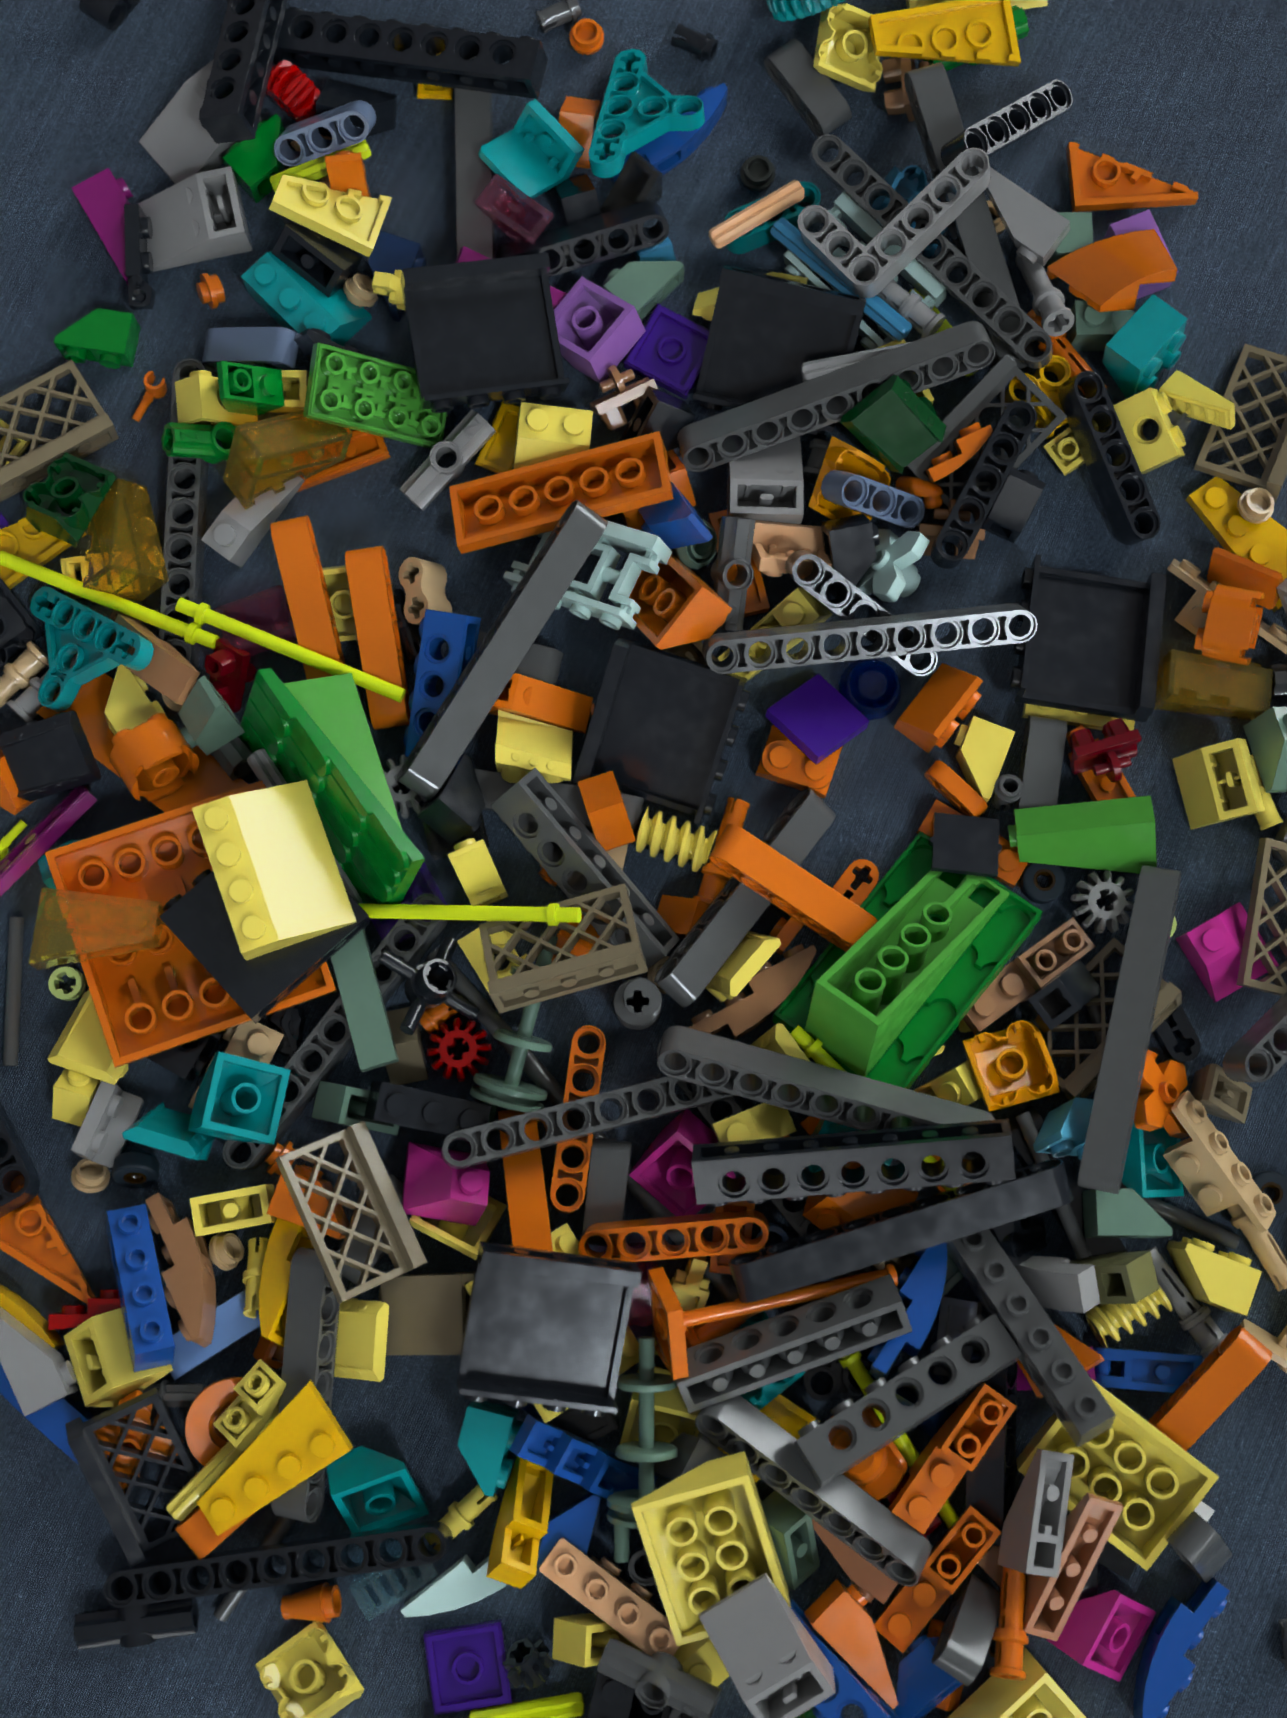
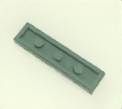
M363 929L331 957L359 1068L360 1071L366 1072L399 1062L365 930Z

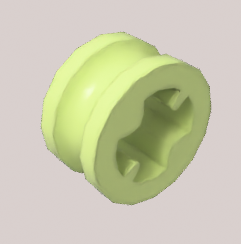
M68 966L59 967L50 975L48 986L51 994L56 998L74 1001L85 992L86 979L83 973L77 969ZM64 975L76 979V985H71L73 991L70 993L67 990L59 989V982H64L61 979Z

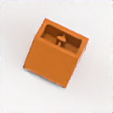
M942 663L899 717L894 728L928 754L935 745L942 749L960 725L955 719L958 717L963 721L981 698L982 694L977 690L983 680L978 676Z

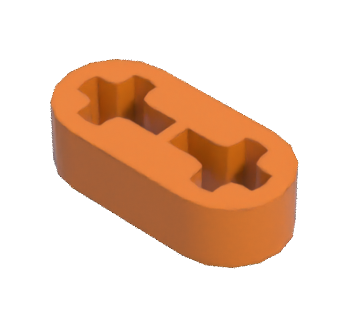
M936 760L924 773L928 782L963 815L980 817L988 809L985 800L944 762Z
M867 859L853 861L833 886V889L842 895L847 892L851 895L849 900L861 906L879 880L878 869L873 862ZM863 868H866L869 871L867 878L871 883L862 882L855 891L850 887L856 878L852 871L854 869L861 871Z

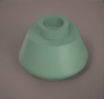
M703 519L702 521L713 535L710 541L671 549L673 554L684 565L693 569L707 566L717 551L716 532L713 526Z

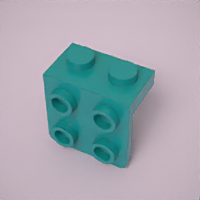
M534 99L526 104L515 127L482 145L478 155L522 201L528 202L567 180L585 149Z

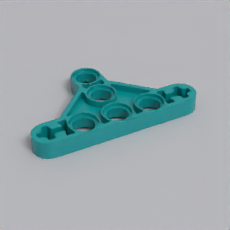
M627 49L620 52L614 60L589 150L591 172L599 178L616 176L623 168L626 155L669 131H693L700 128L705 122L703 101L697 96L672 95L648 75L644 52L638 49ZM622 88H632L626 91H618ZM616 111H626L621 114H611ZM652 111H661L660 113L654 115L646 114ZM690 111L696 112V113L691 114V115H681L682 113H685V112H690ZM611 134H620L614 138H604Z
M41 587L33 595L30 609L35 617L45 622L49 670L38 691V699L42 706L57 712L66 711L72 705L82 685L119 665L140 671L151 662L154 648L148 639L51 587ZM50 603L55 604L53 610L48 608ZM73 609L72 617L68 621V623H66V618L69 612ZM95 620L92 631L87 635L89 625ZM116 632L114 643L111 647H108L111 636ZM130 646L135 648L133 655L127 652ZM78 653L75 664L70 668L72 658ZM60 686V693L56 700L53 702V696L55 694V691Z

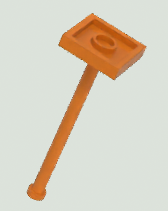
M891 1263L886 1264L885 1269L881 1271L877 1270L815 1283L754 1302L743 1303L740 1300L683 1311L664 1268L648 1270L654 1336L673 1380L689 1377L685 1340L687 1327L826 1298L891 1274L897 1287V1272Z

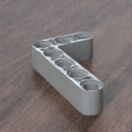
M968 148L961 152L865 247L831 213L820 205L807 206L799 214L797 222L802 239L806 246L856 295L861 298L874 297L988 187L991 180L989 157L980 148ZM973 166L983 169L974 176L965 174V171ZM948 192L956 195L950 202H940L937 200L943 193ZM917 219L929 221L923 228L914 229L911 227V224ZM814 223L824 224V227L819 232L812 233L808 231V228ZM890 245L902 247L895 255H886L884 253L885 249ZM844 246L849 248L848 253L842 257L832 255L838 247ZM863 271L875 273L869 281L862 282L857 280V277Z

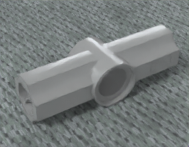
M472 409L443 441L438 442L432 447L430 456L399 490L416 507L424 511L452 480L462 475L466 464L496 433L495 429L479 413ZM452 453L457 456L453 466L449 468L439 466V459L444 454Z

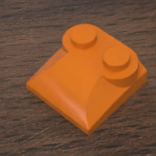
M772 725L756 776L800 791L811 788L819 797L825 799L842 747L816 765L775 725Z

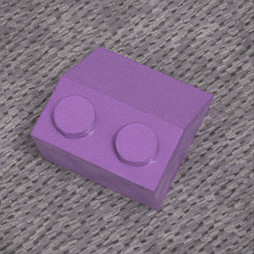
M582 276L554 309L561 355L576 370L598 383L608 378L607 368L612 365L617 367L646 331L633 305Z

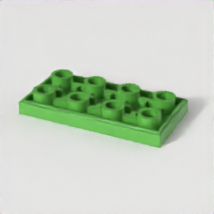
M319 342L313 344L303 417L432 449L438 442L443 441L447 412L432 413L431 409L422 410L415 368Z

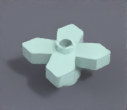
M878 529L880 543L875 546L876 559L857 583L856 587L867 596L873 592L882 601L896 602L899 596L907 597L919 586L921 577L913 563L921 559L930 540L921 532L907 531L899 538L891 530Z

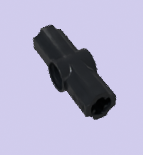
M194 1597L123 1608L115 1607L78 1612L75 1615V1625L73 1627L74 1640L77 1643L78 1649L121 1644V1647L129 1648L147 1645L159 1638L195 1634L198 1631V1604Z

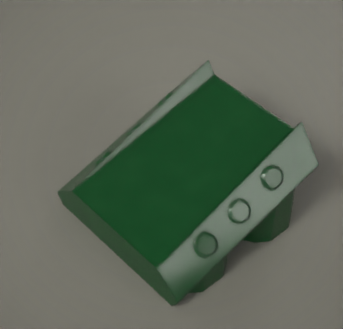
M892 375L844 414L840 421L889 471L902 474L904 467L936 442L942 443L947 427L938 418L932 402L926 397H918L913 392L911 385L905 379H900L897 375Z
M65 452L61 458L54 460L48 466V477L44 482L33 483L24 491L23 499L27 504L26 519L39 532L43 531L70 543L76 549L91 519L117 477L108 470Z

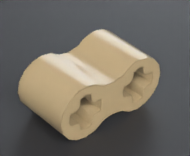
M409 557L404 560L399 569V581L406 593L404 604L406 620L409 623L420 626L422 618L425 617V609L452 613L451 603L445 594L447 582L445 568L441 564L416 557Z

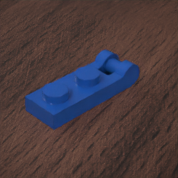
M1092 1346V1349L1101 1354L1105 1360L1095 1366L1096 1382L1104 1388L1174 1393L1202 1363V1356L1196 1354L1111 1347L1105 1349L1101 1346ZM1111 1361H1121V1376L1110 1375Z

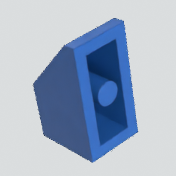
M672 482L674 499L645 506L638 510L645 520V523L641 526L644 532L659 536L669 549L705 543L713 538V535L694 507Z
M589 1492L549 1517L548 1532L540 1539L537 1564L541 1565L560 1538H565L587 1555L601 1496Z
M926 1635L919 1637L907 1648L910 1654L899 1662L896 1693L898 1705L895 1707V1713L900 1718H923L962 1685L961 1682L934 1665L931 1661L939 1637L928 1638Z

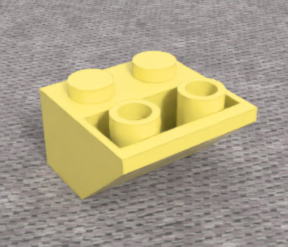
M1236 738L1172 759L1191 830L1265 811L1246 739Z
M1182 1237L1181 1242H1168L1166 1248L1184 1286L1194 1299L1227 1312L1248 1315L1262 1271L1250 1267L1251 1259L1233 1252L1226 1253L1219 1250L1218 1254L1213 1253L1215 1245L1196 1238Z
M121 1308L92 1316L63 1336L85 1407L114 1408L118 1406L119 1400L135 1390L143 1391L173 1370L170 1364L138 1372L133 1371Z

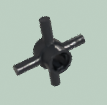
M445 937L435 958L416 967L388 949H385L380 955L378 962L407 979L404 987L405 995L411 1006L400 1026V1030L403 1033L413 1035L425 1010L435 1008L443 1003L471 1021L479 1014V1007L453 991L458 979L457 973L449 961L458 945L456 939Z

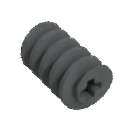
M640 977L627 980L621 984L615 993L613 1002L616 1017L622 1025L638 1031L647 1029L655 1024L660 1016L662 1007L661 993L657 986L650 980ZM637 996L642 997L643 1003L649 1004L642 1006V1012L639 1013L634 1012L633 1006L628 1005L634 1003V997Z

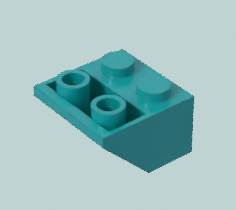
M1155 294L1149 297L1105 347L1102 362L1126 399L1148 388H1153L1158 381V374L1164 368L1170 370L1182 354L1179 348L1186 339L1184 330L1188 318Z
M472 1401L467 1406L457 1446L485 1496L493 1497L498 1488L504 1489L506 1483H508L514 1460L508 1459L507 1456L509 1448L519 1432L523 1421L517 1420L519 1414L517 1409L487 1401Z

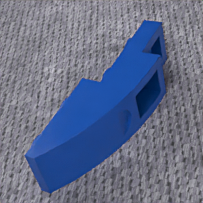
M722 83L716 87H707L697 94V97L703 101L705 122L700 128L693 131H669L626 155L621 172L610 178L613 185L615 186L644 170L650 180L654 181L691 155L709 136L726 108L728 91L726 84ZM690 111L682 113L681 115H691L696 112Z
M947 1242L916 1251L914 1255L920 1258L913 1270L906 1266L898 1278L897 1288L900 1289L899 1295L904 1307L907 1308L906 1313L913 1331L875 1345L867 1358L873 1362L868 1374L878 1380L881 1377H885L901 1350L911 1357L916 1356L927 1338L938 1313L944 1291L947 1272Z
M1211 1578L1207 1584L1202 1581L1185 1605L1171 1595L1160 1612L1148 1636L1137 1671L1133 1716L1135 1718H1165L1170 1708L1168 1703L1177 1691H1184L1193 1678L1192 1670L1196 1665L1185 1657L1184 1654L1188 1649L1192 1650L1200 1643L1204 1635L1202 1629L1211 1617L1216 1618L1221 1614L1227 1604L1226 1596L1230 1592L1214 1578Z

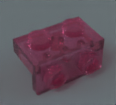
M281 585L213 609L216 612L289 642L297 640L287 597ZM221 630L222 636L228 639L231 645L251 653V656L270 650Z

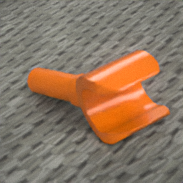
M154 371L147 372L143 378L146 392L131 417L137 422H140L154 399H160L167 393V384L164 377L159 385L151 386L155 381Z

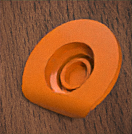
M243 1377L224 1378L208 1385L195 1397L188 1409L185 1420L186 1441L192 1455L203 1466L228 1442L226 1437L213 1423L238 1397L239 1394L233 1388Z
M872 1408L866 1409L862 1413V1419L867 1426L877 1428L882 1425ZM834 1430L828 1435L830 1444L836 1449H845L851 1444L849 1435L843 1430ZM893 1441L843 1473V1475L879 1502L888 1497L898 1487L903 1475L907 1472L908 1465Z

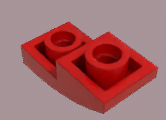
M118 1289L100 1290V1296L88 1298L87 1312H85V1305H62L61 1312L49 1314L48 1330L74 1328L92 1316L121 1308Z

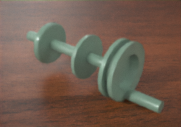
M552 936L548 943L556 946L558 937ZM543 949L538 955L535 965L542 967L551 964L554 954ZM511 966L510 973L513 975L519 966ZM541 1002L524 1007L518 1031L496 1029L493 1033L495 1039L513 1045L506 1076L487 1073H476L474 1075L473 1081L480 1086H473L470 1094L483 1101V1104L492 1105L488 1123L494 1122L498 1107L524 1113L544 1109V1105L539 1101L546 1100L548 1093L535 1085L520 1081L528 1050L551 1052L552 1050L550 1042L532 1035ZM491 1132L488 1133L486 1140H489Z
M652 1336L639 1337V1373L619 1376L616 1386L624 1391L639 1393V1441L622 1443L615 1450V1456L619 1459L639 1462V1489L615 1492L609 1495L607 1499V1506L610 1508L607 1512V1520L614 1524V1562L617 1563L629 1562V1528L638 1529L631 1503L656 1490L654 1489V1462L671 1460L677 1457L678 1449L673 1444L654 1441V1393L675 1389L677 1383L671 1375L654 1373V1337Z

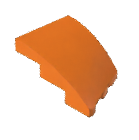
M1155 229L1116 235L1079 248L1049 265L1046 273L1051 280L1060 278L1069 284L1070 293L1085 300L1089 306L1098 312L1134 310L1140 284L1175 282L1178 268Z

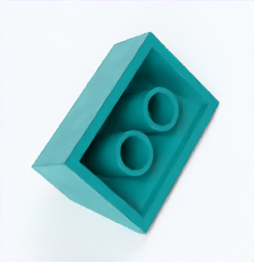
M272 251L265 253L241 275L248 294L281 327L291 329L298 334L311 328L320 329L328 333L333 342L343 346L372 319L371 314L363 307L355 306L347 299L343 288L328 298L273 255Z

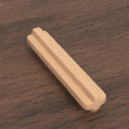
M792 180L711 228L709 230L710 241L716 249H721L803 200L805 197L803 186H801L798 180Z

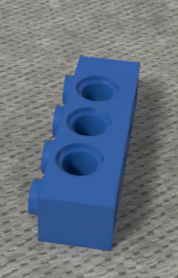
M425 609V617L422 618L419 626V635L421 637L420 652L414 662V672L416 674L415 687L409 698L410 722L403 740L406 748L405 757L410 755L428 727L432 716L436 714L477 649L480 617ZM446 641L449 646V652L443 658L441 646ZM439 678L442 679L444 684L440 695L437 694L435 687Z
M146 1204L107 1211L106 1233L133 1371L138 1372L173 1364L175 1344Z
M791 1600V1609L828 1659L834 1671L836 1693L815 1705L812 1709L815 1717L846 1718L844 1713L845 1706L855 1704L862 1709L864 1718H900L811 1626L804 1611L794 1600Z

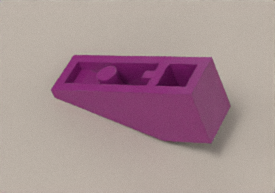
M108 167L71 187L128 285L125 268L124 205L129 204L127 199L133 197L124 179L120 177L116 180Z

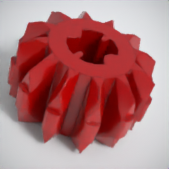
M287 60L280 61L271 68L266 93L272 98V101L296 122L313 117L316 114V101L321 94L320 90L314 85V82L296 65Z
M454 1018L453 1031L444 1022L439 1025L445 1034L443 1038L436 1034H431L430 1040L440 1045L439 1048L428 1049L427 1054L429 1056H441L432 1064L434 1070H439L447 1064L443 1078L449 1080L455 1069H457L458 1081L465 1082V1069H469L473 1076L479 1073V1070L474 1066L476 1061L484 1066H488L490 1061L485 1057L479 1056L480 1052L491 1051L492 1045L487 1043L478 1044L479 1041L487 1036V1032L484 1029L472 1036L476 1028L475 1021L470 1020L463 1031L461 1019ZM458 1040H463L462 1044L465 1046L469 1045V1052H464L462 1055L463 1059L456 1060L457 1056L450 1053V1049L457 1046Z

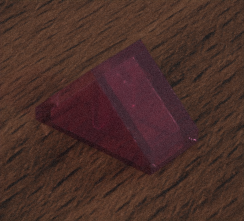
M497 173L475 201V204L509 238L533 245L554 217L552 212Z

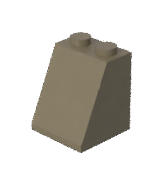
M475 1271L404 1274L381 1284L378 1294L379 1301L386 1302L389 1305L386 1355H460L470 1302V1295L464 1285L474 1279Z

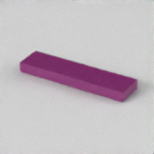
M84 785L75 787L0 861V897L97 801L96 797Z

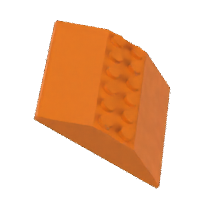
M262 780L44 852L115 1068L252 1021L197 958L164 924L159 916L164 913L163 907L170 899L178 894L183 897L194 887L192 882L198 875L207 869L213 871L192 808L229 795L264 789L266 786ZM327 961L266 1015L337 991Z

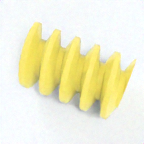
M647 807L636 836V852L641 853L649 845L650 856L655 858L663 850L664 861L667 863L675 855H678V866L682 868L690 859L692 860V871L697 873L703 864L706 865L718 831L714 830L708 838H705V826L700 825L693 834L691 833V821L686 820L679 829L677 828V816L672 815L665 824L663 823L662 811L659 810L651 819L649 818V807Z
M1160 1285V1289L1135 1304H1098V1306L1085 1312L1088 1325L1103 1348H1108L1105 1339L1106 1335H1110L1117 1342L1121 1341L1118 1330L1120 1327L1129 1334H1133L1132 1321L1134 1319L1143 1327L1147 1326L1145 1313L1149 1312L1156 1319L1161 1318L1158 1309L1159 1305H1163L1170 1312L1172 1311L1171 1303Z

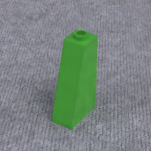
M1151 795L1014 809L1015 825H1008L1010 847H1018L1019 862L1140 874L1143 865L1157 867L1155 817Z

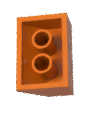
M672 554L667 565L658 563L660 570L657 575L642 570L629 596L641 607L639 614L634 613L632 618L637 622L636 626L660 650L709 639L724 624L728 614L733 609L691 568L684 565Z

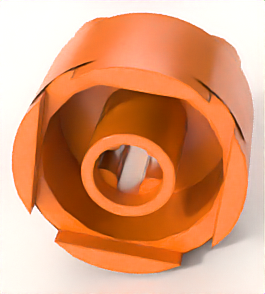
M1221 584L1216 586L1215 591H1206L1202 613H1208L1205 627L1198 628L1194 645L1195 650L1202 651V658L1246 666L1250 664L1252 658L1244 656L1249 648L1255 649L1263 614V607H1257L1256 602L1257 599H1264L1265 593Z
M163 713L151 716L146 722L131 730L123 729L112 738L114 747L110 754V762L136 800L140 801V797L144 796L148 801L165 798L186 784L183 777L189 770L194 775L198 769L199 758L185 740L174 721L168 719Z

